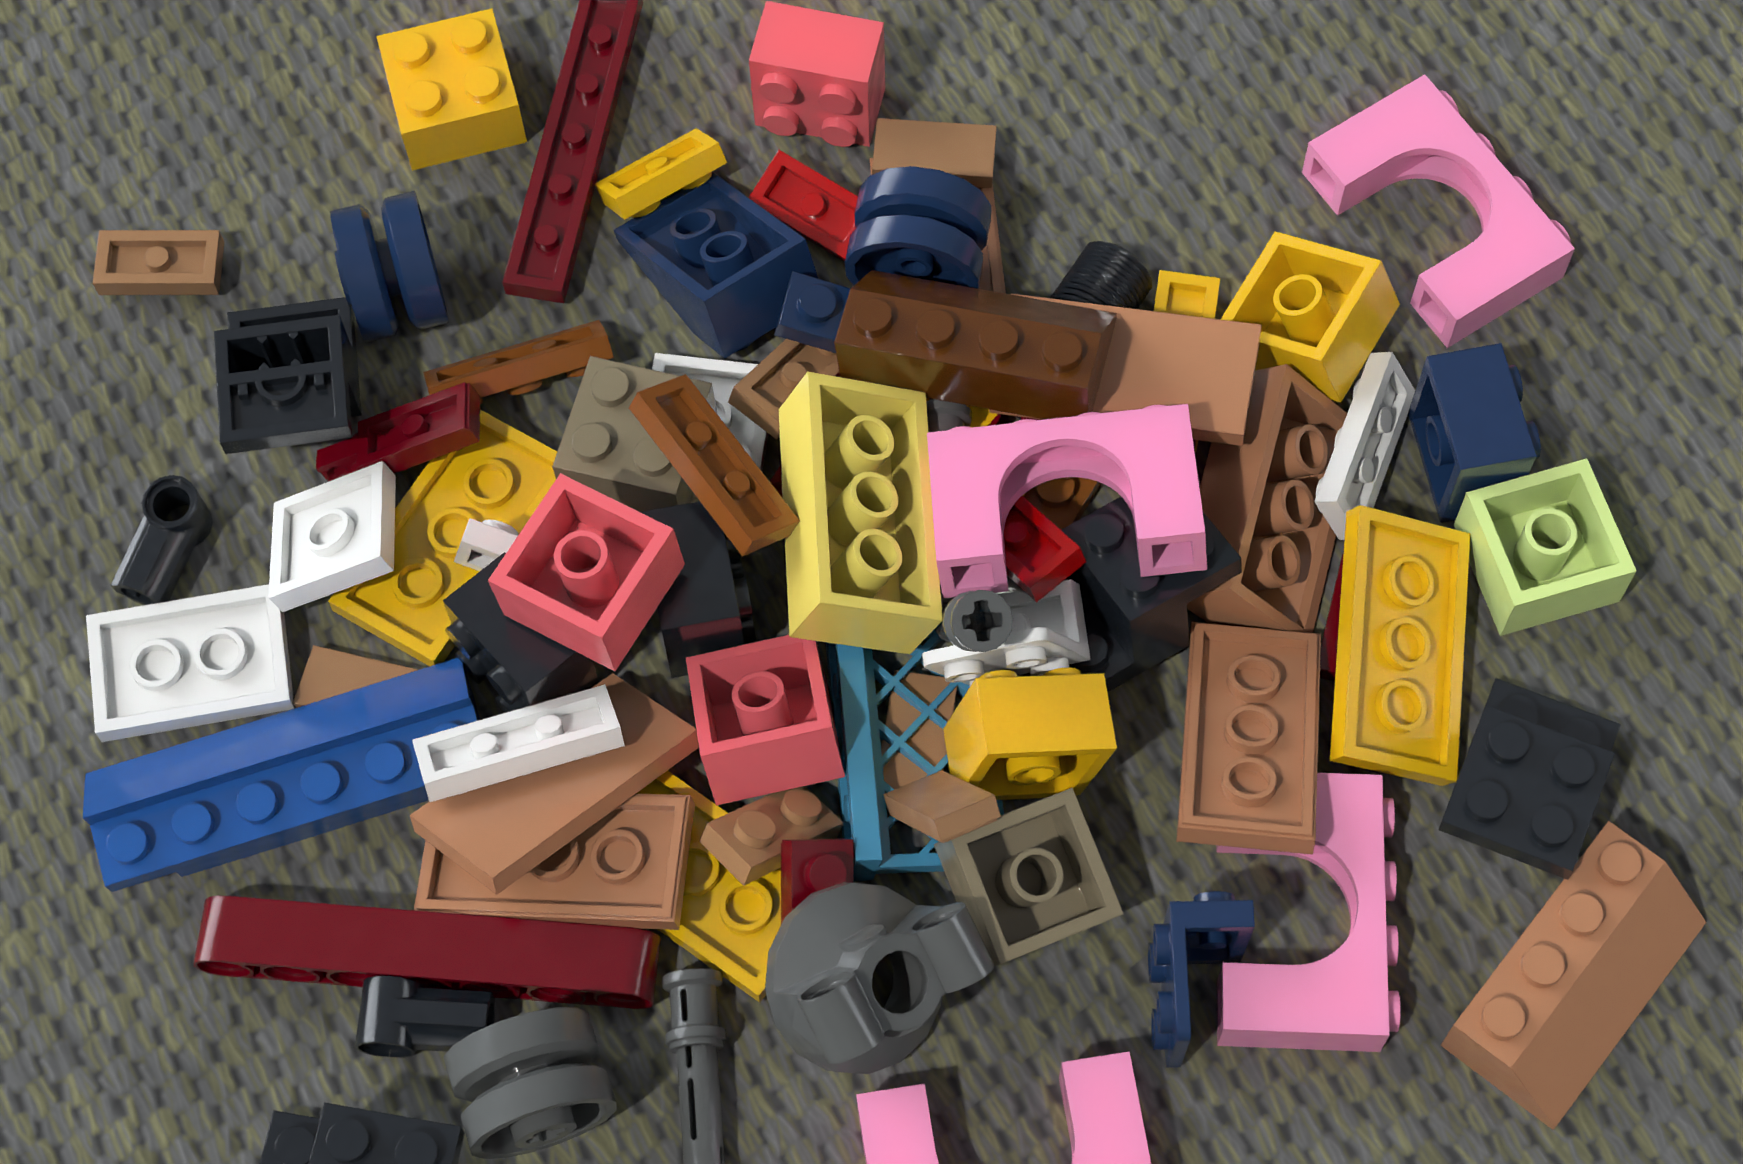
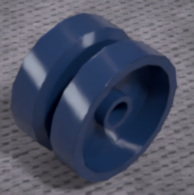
M909 166L887 168L870 175L859 189L855 209L856 229L850 235L845 259L846 276L855 285L870 271L875 270L979 289L983 268L982 250L987 246L992 205L980 189L963 178L941 170Z
M415 191L384 199L381 214L387 238L378 239L371 214L361 204L330 211L337 251H334L341 284L348 306L353 308L365 343L396 336L399 319L394 296L402 295L409 320L419 330L449 323L433 251Z

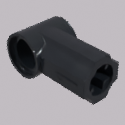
M169 475L161 477L151 483L144 492L141 502L144 516L111 583L112 588L117 593L128 597L136 603L150 605L169 601L194 547L204 542L211 532L213 520L210 510L193 484L182 476ZM190 506L185 516L179 520L166 521L168 514L176 507Z
M368 977L363 982L355 1049L367 1055L389 1057L390 1054V1057L397 1058L411 1057L415 1055L416 1050L448 1052L454 1044L468 1035L494 1024L495 997L492 992L423 988L424 986L421 983L402 977Z

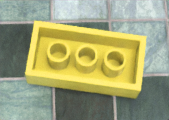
M807 372L779 408L783 500L800 520L791 535L785 538L789 637L911 654L943 621L940 579L935 551L927 440L929 430L926 393Z

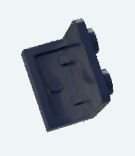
M1224 891L1204 892L1193 897L1194 901H1170L1163 924H1154L1153 942L1148 943V975L1150 983H1161V991L1157 992L1156 1009H1152L1151 1035L1153 1050H1165L1166 1068L1181 1067L1191 1039L1187 964L1241 963L1255 928L1253 900H1235L1234 894Z

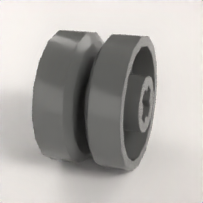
M556 1007L511 1017L473 1032L454 1044L444 1055L445 1066L454 1097L472 1102L461 1114L463 1128L472 1156L482 1159L507 1158L545 1149L590 1131L605 1122L617 1110L616 1099L607 1071L589 1064L599 1052L596 1035L587 1011L577 1007Z

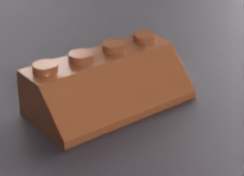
M1287 364L1255 371L1243 446L1212 442L1200 485L1202 510L1241 557L1242 573L1187 603L1188 610L1209 624L1313 633L1336 539V534L1314 501L1317 484L1324 477L1334 450L1336 434L1342 428L1347 412Z
M1608 821L1577 861L1569 879H1564L1454 1023L1440 1046L1554 1130L1701 931L1706 921L1666 861Z

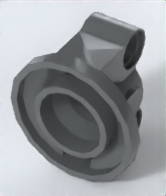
M843 882L811 893L784 918L768 951L765 991L774 1024L796 1054L827 1071L871 1074L902 1062L927 1037L942 1005L943 995L961 990L981 980L994 969V963L965 903L957 902L945 906L915 905V903L886 886ZM889 954L894 970L893 989L885 1007L882 1008L873 993L872 977L878 962L885 955Z

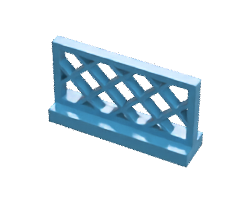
M935 629L924 639L928 641L923 646L919 645L910 654L913 657L894 677L873 660L872 649L826 642L831 706L845 777L837 779L840 816L843 822L842 839H853V882L873 880L875 874L944 872L938 854L931 853L935 849L934 844L939 841L930 836L928 837L931 840L919 853L891 854L889 829L898 820L892 816L887 818V807L883 795L894 790L884 781L883 767L898 751L928 774L927 776L941 771L948 766L947 754L934 767L906 743L928 718L943 729L947 721L938 715L935 710L956 687L957 694L961 698L964 697L970 688L969 685L962 682H950L928 706L901 683L903 678L909 672H912L919 663L923 665L922 654L931 651L943 640L935 632ZM931 671L935 676L944 677L941 674ZM875 680L884 686L877 695ZM892 691L921 712V715L900 737L878 719L877 708ZM880 739L882 741L885 740L891 745L883 755L881 753ZM996 800L1000 815H1004L1002 800Z

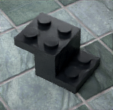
M346 297L227 312L228 329L214 331L219 437L225 454L353 438L351 417L362 416L354 311L352 306H348Z
M1121 496L1061 530L1081 548L1086 563L1067 577L1066 580L1071 579L1080 585L1091 660L1069 664V668L1079 669L1081 674L1104 673L1108 693L1189 646L1187 603L1242 573L1241 557L1204 512L1207 570L1141 577L1134 519L1128 504Z
M1495 678L1438 830L1568 880L1575 867L1615 755V752H1612V748L1621 724Z
M324 1102L320 1118L273 1110L259 1164H458L465 1132L461 1126Z

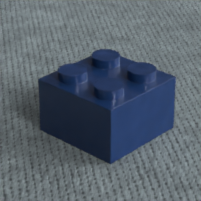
M1502 343L1426 357L1408 415L1440 523L1456 520L1466 492L1529 475L1535 459L1540 457L1541 445L1537 427L1533 421L1525 420L1520 404L1523 398L1521 376L1515 365L1508 366Z

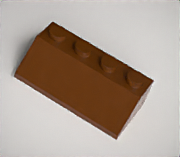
M872 270L850 289L834 345L839 373L842 378L925 392L926 398L1044 420L1072 417L1093 412L1117 313Z

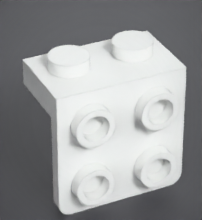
M1071 579L1063 581L1037 603L1023 590L1000 595L1011 608L1013 625L1006 642L997 649L987 652H972L961 650L953 645L922 654L925 669L943 675L946 682H962L971 686L975 678H979L981 675L991 671L1011 670L1016 672L1017 676L1030 673L1031 676H1042L1054 669L1069 668V664L1091 660L1080 585ZM963 615L962 625L963 629H965L967 624L971 623V620Z

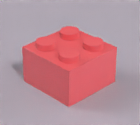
M766 1L749 58L755 125L765 127L771 133L780 136H791L799 133L821 137L827 143L839 147H848L853 144L870 147L885 91L884 22Z
M560 473L488 579V582L505 616L616 671L683 569L685 562L673 528Z
M789 635L686 657L700 756L716 806L845 777L827 680L817 641L792 638Z

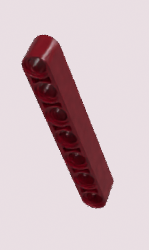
M212 896L205 899L194 967L202 972L217 976L363 987L364 979L368 977L394 976L419 982L424 986L423 988L492 992L495 998L645 1009L652 1007L654 1003L661 938L651 931L631 927L237 896Z

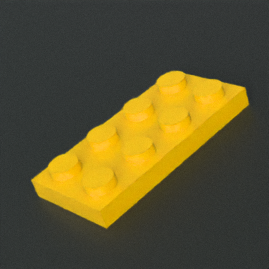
M480 410V442L430 460L395 508L394 571L334 593L328 600L332 611L428 666L444 662L455 645L445 631L451 625V621L443 600L480 572L454 562L469 518L479 522L487 519L501 521L512 526L520 534L556 480L552 466L557 451Z
M1359 505L1346 512L1330 761L1439 786H1445L1457 781L1470 533Z
M667 770L636 794L690 795L695 803L680 928L679 930H657L710 968L720 971L724 978L761 1003L766 996L765 982L768 951L781 926V868L743 886L700 843L707 823L728 814V812L718 805L716 806L715 803Z

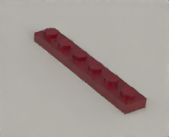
M579 0L502 281L505 294L565 303L595 183L639 22L643 0Z

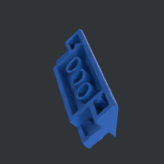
M455 658L86 773L83 819L90 824L105 887L114 892L175 872L184 877L428 801L429 798L412 740L479 721L480 716L463 662Z

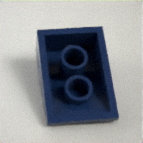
M711 172V177L705 183L695 188L681 189L661 201L659 207L653 212L633 218L613 231L618 242L693 334L725 359L733 353L749 347L754 340L777 326L792 271L819 278L805 238Z

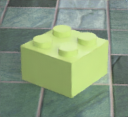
M1587 458L1466 492L1454 523L1456 530L1470 533L1469 563L1500 636L1620 602L1637 571Z

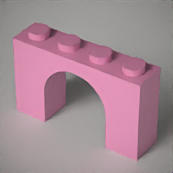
M1425 74L1308 143L1302 173L1337 216L1381 189L1406 179H1430L1444 183L1459 191L1473 205L1481 222L1482 234L1468 246L1418 276L1410 302L1447 348L1564 277L1575 250L1565 228L1556 220H1550L1533 200L1532 193L1527 184L1521 178L1510 174L1496 157L1490 141L1483 134L1473 131L1459 114L1453 98L1447 92L1439 91Z
M1188 404L1172 406L1151 405L1143 409L1108 413L1087 412L1078 416L1045 420L1023 419L1009 424L973 428L960 426L946 431L927 433L936 562L943 598L956 597L958 594L976 590H987L994 593L1009 591L1004 544V526L1009 511L1015 502L1033 487L1046 481L1066 477L1098 481L1112 488L1125 500L1134 519L1141 577L1207 570L1206 533Z
M1317 773L1316 840L1313 855L1216 845L1217 853L1288 855L1316 864L1336 881L1345 896L1350 914V930L1347 940L1335 952L1319 961L1302 965L1223 962L1217 979V1046L1381 1052L1390 1036L1389 1032H1398L1400 1025V996L1398 991H1388V966H1396L1398 960V929L1396 925H1386V901L1395 900L1397 873L1395 861H1385L1384 837L1392 838L1394 832L1395 807L1393 798H1383L1382 775Z
M1130 1051L1061 1062L1059 1083L1071 1142L1072 1164H1151ZM925 1084L856 1094L866 1164H939Z

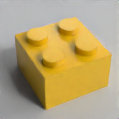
M492 8L376 36L400 132L412 171L527 142L519 104Z
M1275 231L1220 320L1262 325L1255 371L1287 364L1329 399L1341 403L1400 303L1381 260Z
M1058 668L1048 671L1042 676L1017 677V673L1011 670H996L985 673L979 678H975L943 728L950 774L994 794L996 800L1047 798L1070 788H1073L1076 796L1081 795L1117 749L1104 673L1081 674L1080 670L1076 668Z

